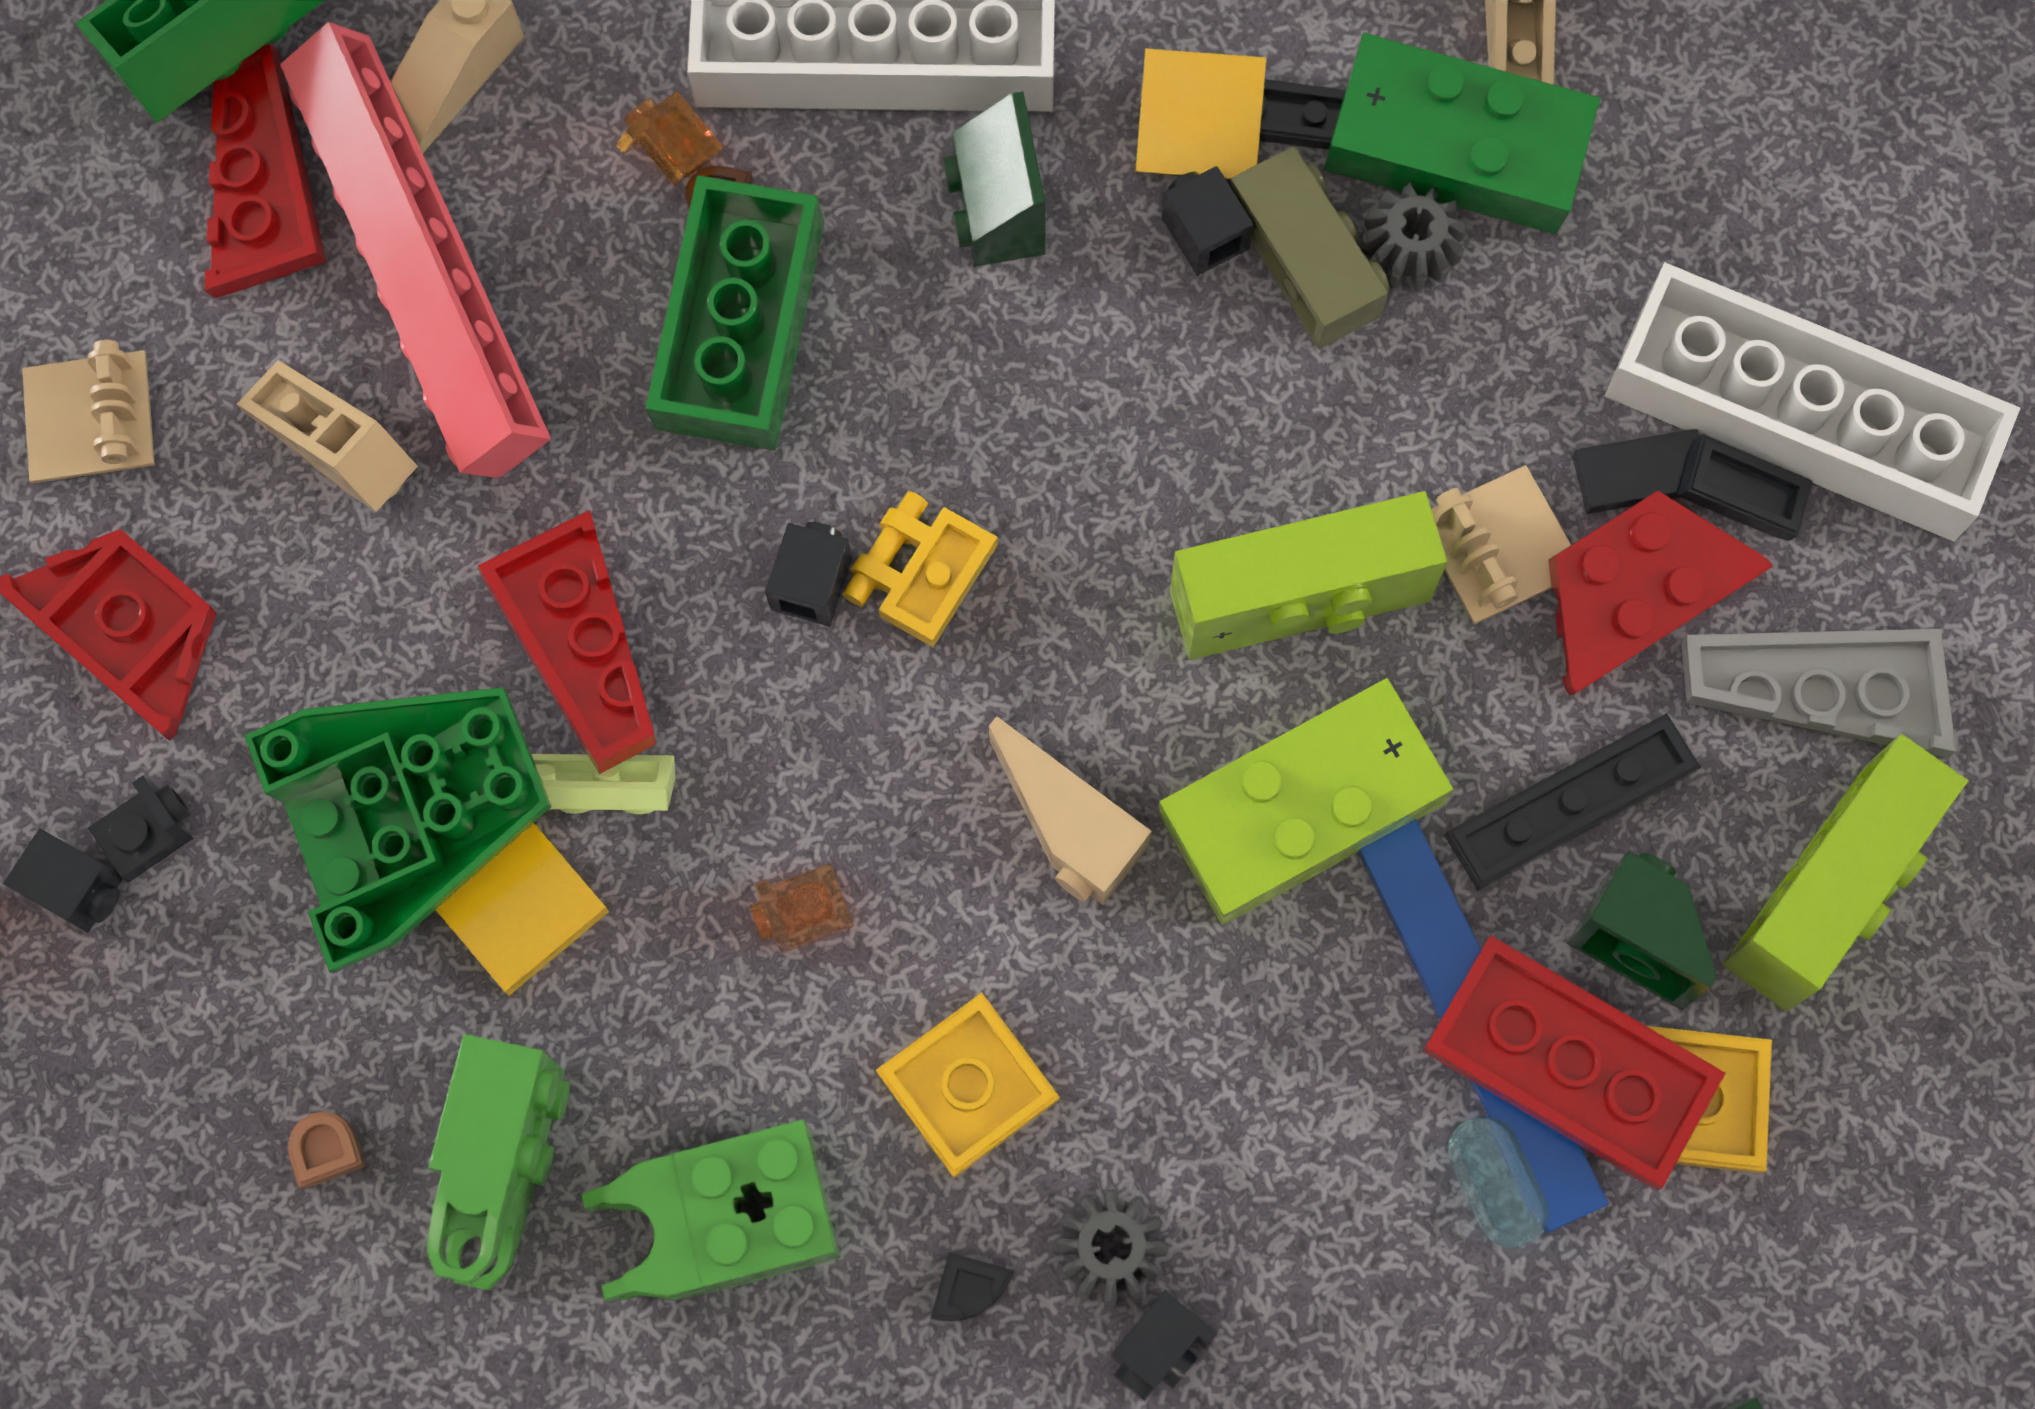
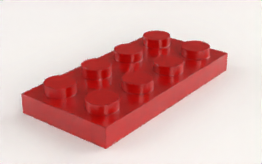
M1492 935L1485 942L1423 1049L1424 1053L1656 1191L1664 1187L1726 1074L1724 1071Z

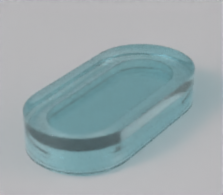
M1478 1117L1460 1124L1451 1135L1449 1141V1160L1483 1233L1495 1244L1506 1248H1517L1535 1241L1541 1236L1547 1226L1549 1209L1545 1196L1515 1133L1506 1123L1494 1117Z

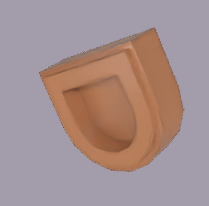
M329 1112L312 1113L301 1119L291 1131L288 1141L289 1158L298 1188L304 1190L366 1167L357 1134L352 1125L337 1114Z

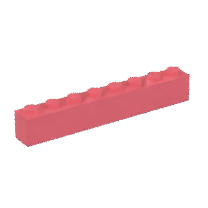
M327 22L280 64L291 88V99L301 111L312 136V147L322 159L334 186V197L344 209L356 236V247L368 263L378 286V297L390 313L401 338V349L412 363L423 388L424 402L434 414L444 436L449 458L457 466L459 473L499 478L550 441L551 437L370 36Z

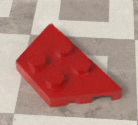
M1656 491L1554 555L1548 559L1551 587L1558 599L1555 620L1558 638H1563L1567 675L1562 676L1565 690L1569 695L1581 691L1772 568L1773 566L1769 559L1660 491Z
M121 529L91 540L82 549H68L45 558L46 566L15 578H12L9 574L0 576V594L167 740L171 741L176 736L217 614L207 602Z

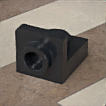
M144 775L132 782L138 791L137 795L88 827L120 877L128 883L193 839L182 822L191 813L170 784H166L162 788L157 787Z

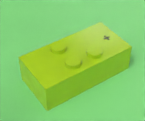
M1426 491L1175 551L1170 594L1188 659L1193 660L1327 627L1328 632L1331 634L1344 633L1362 626L1365 623V617L1430 602L1448 561Z
M1386 678L1159 801V816L1223 926L1351 857L1370 843L1446 805L1454 789L1389 679Z
M1901 733L1864 766L1722 965L1786 1012L1819 991L1857 937L1860 936L1868 941L1885 921L1891 909L1883 903L1894 894L1898 887L1905 889L1922 869L1928 857L1919 852V850L1969 780Z

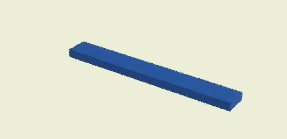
M1415 819L1361 848L1358 855L1441 1020L1480 953L1481 948ZM1471 1081L1546 1234L1609 1205L1579 1144Z

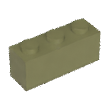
M1292 146L1231 178L1230 187L1254 224L1251 243L1318 349L1382 317L1389 291L1387 277L1376 260L1371 259L1368 261L1357 245L1358 236L1351 219L1343 210L1336 212L1326 196L1327 188L1324 178L1313 162L1305 163L1296 147Z

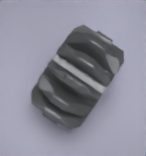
M1411 182L1403 188L1401 198L1386 191L1380 197L1379 209L1371 208L1367 212L1364 226L1368 232L1363 234L1361 247L1364 253L1373 255L1372 259L1378 262L1383 271L1388 268L1392 270L1389 279L1392 288L1401 283L1403 276H1410L1411 283L1417 292L1425 286L1427 276L1441 284L1448 276L1449 266H1456L1461 261L1464 248L1460 242L1464 240L1467 232L1466 222L1455 220L1458 210L1456 200L1440 205L1436 202L1438 198L1436 186L1427 191L1425 197L1417 196ZM1404 233H1410L1411 239L1407 238ZM1417 234L1423 237L1424 240L1418 241Z
M1116 1189L1107 1190L1105 1197L1106 1211L1100 1213L1094 1200L1089 1195L1081 1197L1079 1202L1081 1210L1088 1221L1084 1223L1068 1213H1065L1060 1220V1224L1067 1231L1079 1236L1078 1240L1059 1239L1054 1241L1055 1253L1061 1255L1077 1254L1078 1259L1065 1264L1059 1270L1062 1280L1072 1279L1084 1271L1088 1276L1080 1285L1078 1297L1087 1300L1092 1295L1096 1283L1105 1284L1103 1301L1106 1307L1115 1306L1117 1300L1116 1284L1122 1282L1132 1301L1141 1299L1143 1292L1134 1274L1137 1272L1148 1281L1157 1283L1162 1276V1272L1158 1267L1144 1260V1256L1163 1257L1169 1251V1245L1165 1242L1145 1241L1146 1236L1157 1232L1162 1227L1163 1222L1161 1218L1153 1216L1138 1224L1135 1219L1144 1205V1200L1139 1196H1135L1130 1201L1126 1213L1117 1211L1119 1196ZM1116 1231L1126 1238L1123 1241L1122 1249H1130V1255L1125 1261L1114 1257L1108 1265L1103 1264L1096 1258L1099 1255L1100 1247H1092V1242L1097 1235L1108 1239Z

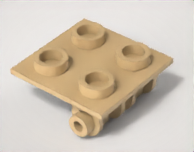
M99 340L93 344V351L88 354L87 359L22 368L29 482L31 484L155 466L145 350L124 353L119 350L118 342L114 340Z
M1526 465L1464 494H1461L1458 488H1453L1437 497L1438 506L1431 510L1448 561L1444 571L1474 625L1552 589L1548 559L1571 544Z

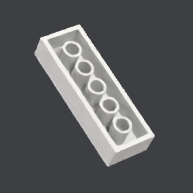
M691 0L687 73L696 107L985 111L1009 94L1024 91L1027 111L1053 112L1055 0Z
M1665 262L1647 296L1604 397L1681 429H1698L1699 436L1704 434L1810 479L1816 485L1953 542L1978 517L2020 411V407Z

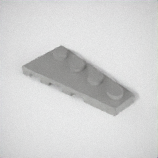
M1941 629L1686 635L1681 642L1686 702L1689 704L1883 745H1889L1902 733L1932 755L1949 758L1956 752Z

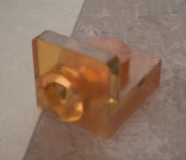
M678 91L658 104L650 97L636 106L624 118V122L629 128L615 144L623 154L640 144L674 186L715 159L724 148Z
M831 863L771 886L767 879L754 883L761 901L750 904L749 907L762 942L774 938L781 954L854 927Z

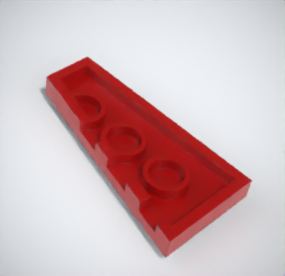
M273 44L263 45L244 59L240 67L232 75L213 82L211 132L216 135L215 162H210L209 185L214 189L213 218H207L206 242L211 246V270H205L204 291L212 298L232 294L327 262L286 79L280 66L282 63L280 52Z
M590 510L479 564L478 568L482 580L598 773L601 774L656 745L654 730L632 660Z

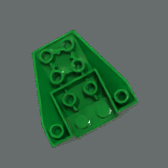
M503 687L302 709L244 735L264 793L284 803L321 904V906L307 912L327 968L332 973L394 947L552 807L507 690Z

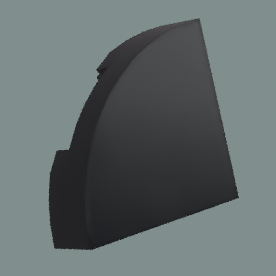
M949 1252L931 1319L943 1322H956L985 1312L984 1310L1006 1291L1014 1270Z

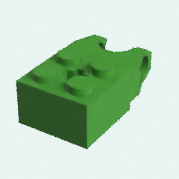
M463 1034L428 1167L430 1170L441 1175L427 1239V1253L435 1276L452 1279L454 1283L490 1291L508 1274L513 1264L535 1184L544 1186L551 1171L554 1148L553 1146L546 1145L552 1119H562L570 1092V1082L562 1080L564 1069L543 1050ZM448 1237L447 1244H446V1261H445L444 1256H443V1244H444L446 1238ZM480 1237L482 1243L477 1260L471 1266L463 1268L461 1256L465 1243L469 1239ZM498 1253V1261L495 1267L488 1274L481 1276L491 1266Z
M804 1119L639 1162L610 1184L582 1193L584 1208L589 1209L590 1212L606 1209L620 1211L637 1210L649 1217L654 1228V1244L649 1256L643 1263L627 1271L620 1279L601 1285L604 1300L609 1303L640 1296L678 1301L841 1259L811 1132ZM755 1191H759L764 1198H773V1207L764 1209L767 1218L758 1223H755L747 1213H741L742 1203L748 1202L747 1196Z

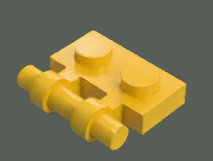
M907 491L898 507L889 508L879 525L882 532L868 554H860L850 569L853 577L842 595L854 605L863 607L874 589L884 591L888 595L878 609L880 618L934 648L998 546V537L943 507L931 527L919 521V518L928 506V502L920 495ZM903 543L911 544L917 549L902 573L889 567Z

